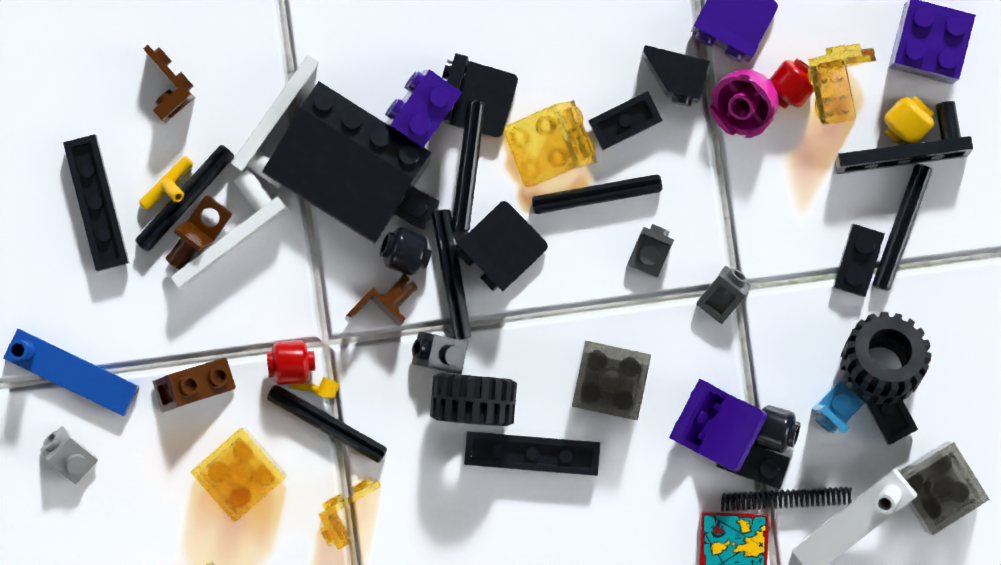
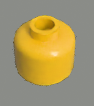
M916 95L912 99L906 96L901 97L884 116V121L889 127L885 133L898 145L903 141L907 144L918 143L934 126V121L931 117L934 112Z

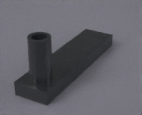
M955 101L941 102L935 105L941 140L838 153L835 160L836 174L968 157L973 150L972 137H961Z

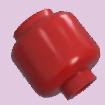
M798 58L794 61L784 60L769 79L777 91L779 105L784 109L789 105L796 108L802 107L818 87V82L815 79L817 73Z
M302 340L276 342L273 344L272 351H267L268 377H274L278 385L305 383L309 378V371L316 370L314 351H308L305 342Z

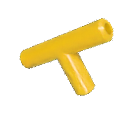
M183 156L139 200V204L145 210H149L165 193L174 202L182 201L184 193L175 183L193 166V162L187 156Z

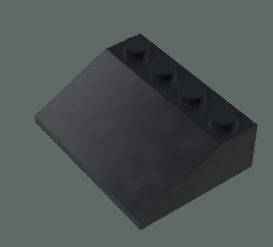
M318 81L299 108L262 173L375 244L429 166L432 152L426 148H421L393 127Z

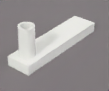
M309 54L305 57L230 164L240 171L248 167L277 189L280 188L281 184L262 173L270 158L258 151V148L320 63Z
M250 169L239 175L234 182L256 210V213L173 274L170 278L178 288L183 289L288 210L287 206L278 196L272 200Z
M895 468L798 543L791 551L803 565H828L916 498L917 493Z

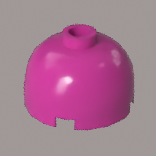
M739 69L727 74L711 92V115L721 129L733 136L737 133L739 135H746L744 138H752L762 134L774 120L779 106L778 94L771 80L764 74L751 69Z

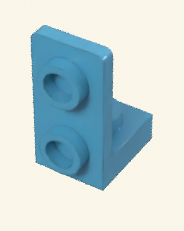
M838 380L812 408L817 414L814 420L828 433H846L849 427L845 424L865 403L841 380Z

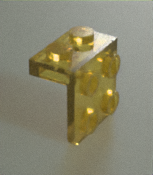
M860 43L826 48V55L808 59V77L814 87L816 115L820 118V122L823 125L855 120L856 112L847 67L876 61L874 48L861 49Z
M574 100L554 104L505 126L504 135L525 187H534L571 170L587 167L598 162L595 156L594 143L588 137L583 124V114L579 107L576 106Z
M368 477L351 487L354 493L344 498L340 493L322 504L324 510L318 515L324 526L320 528V532L329 547L335 544L337 550L351 543L353 539L337 511L380 488L383 485L380 479L373 482L371 477Z

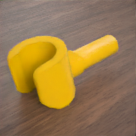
M323 377L320 386L311 383L291 384V389L316 393L330 399L336 396L340 387L339 383Z

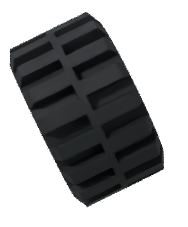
M881 312L878 318L873 313L868 315L865 321L861 319L856 324L840 356L842 357L840 369L845 371L843 378L846 383L852 382L853 385L850 389L855 394L860 391L864 394L862 399L869 401L871 397L875 399V404L883 405L885 400H888L889 404H895L899 398L905 400L912 392H915L930 367L928 364L932 353L928 352L931 346L929 339H922L925 332L921 327L919 329L913 327L915 321L909 318L906 322L902 320V314L895 313L894 317H890L889 312ZM883 347L891 350L899 358L902 368L886 369L879 366L872 359L869 349Z
M447 373L436 374L433 376L430 417L437 421L491 426H509L514 424L517 382L506 378Z

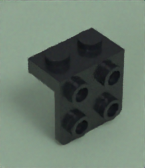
M455 53L453 61L447 59L442 78L461 91L462 94L442 123L464 129L468 101L485 102L482 134L494 138L501 137L518 84L517 75L469 61L468 56Z
M507 201L500 202L468 234H465L456 242V245L460 248L456 254L469 267L474 263L483 272L479 278L493 292L497 288L504 292L548 248L547 242Z

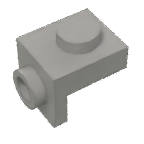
M64 426L50 433L40 449L47 463L75 485L98 462L96 455L73 438Z

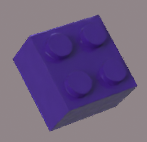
M908 0L903 7L888 68L949 84L960 80L976 15L921 0Z

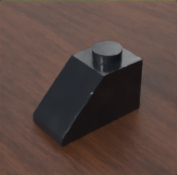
M645 45L641 56L664 94L673 97L672 103L691 107L692 102L698 103L701 99L710 61Z

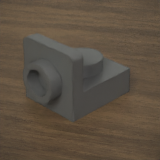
M654 224L651 225L650 229L643 227L627 265L658 278L669 250L674 243V239L668 237L670 231Z
M725 265L715 280L697 300L696 305L722 325L744 299L751 285L747 282V278L743 273L734 268L730 269Z

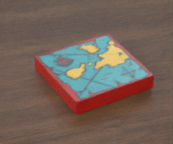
M701 512L699 565H767L769 515Z

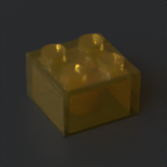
M245 426L239 428L190 471L234 523L245 516L289 477Z

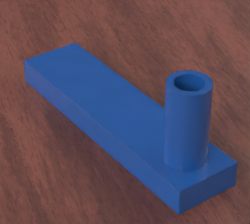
M17 328L3 359L122 416L126 415L139 388V385L20 328Z

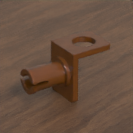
M206 195L189 219L174 229L173 232L180 239L166 256L167 262L179 270L183 268L196 250L200 252L215 241L232 217V213L210 195ZM213 208L218 212L219 222L217 225L208 226L203 222L202 213L204 209Z
M402 274L401 278L385 294L379 293L373 287L349 311L345 320L349 322L372 300L400 327L406 318L400 313L398 308L418 290V286L412 281L402 290L410 280L407 275Z

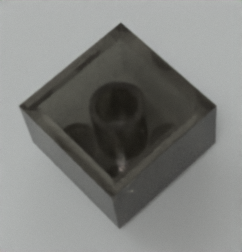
M585 340L571 407L638 421L652 354Z
M952 441L942 443L898 471L917 493L916 498L910 501L908 505L924 531L930 535L938 533L990 500L955 442Z

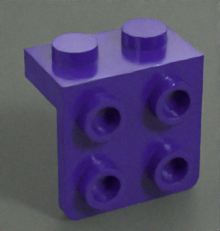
M707 0L690 32L696 34L695 39L710 47L714 44L724 49V54L740 63L743 60L749 63L778 9V4L774 0Z
M430 69L423 70L422 72L415 71L404 86L408 90L402 100L395 99L384 114L389 118L386 124L398 130L421 148L425 147L462 94L461 91Z
M699 378L669 438L731 471L737 472L741 469L767 418V414L765 411Z

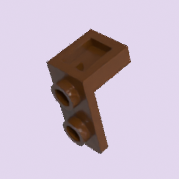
M147 44L143 48L144 51L177 87L174 92L170 89L167 90L155 101L158 106L153 109V112L166 124L196 98L190 92L194 85L182 72H179L177 75L174 74L168 67L172 60L160 47L153 50Z
M226 358L168 374L152 381L162 413L236 388Z

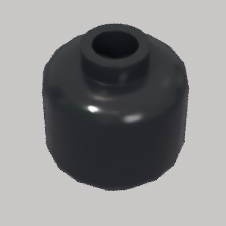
M399 227L393 233L389 231L385 235L380 248V257H383V262L387 268L411 276L416 274L420 268L425 269L427 267L432 251L427 249L428 242L424 235Z
M772 405L765 406L762 410L766 412L767 418L755 440L756 446L778 453L787 451L789 447L794 448L801 428V422L796 421L795 413Z

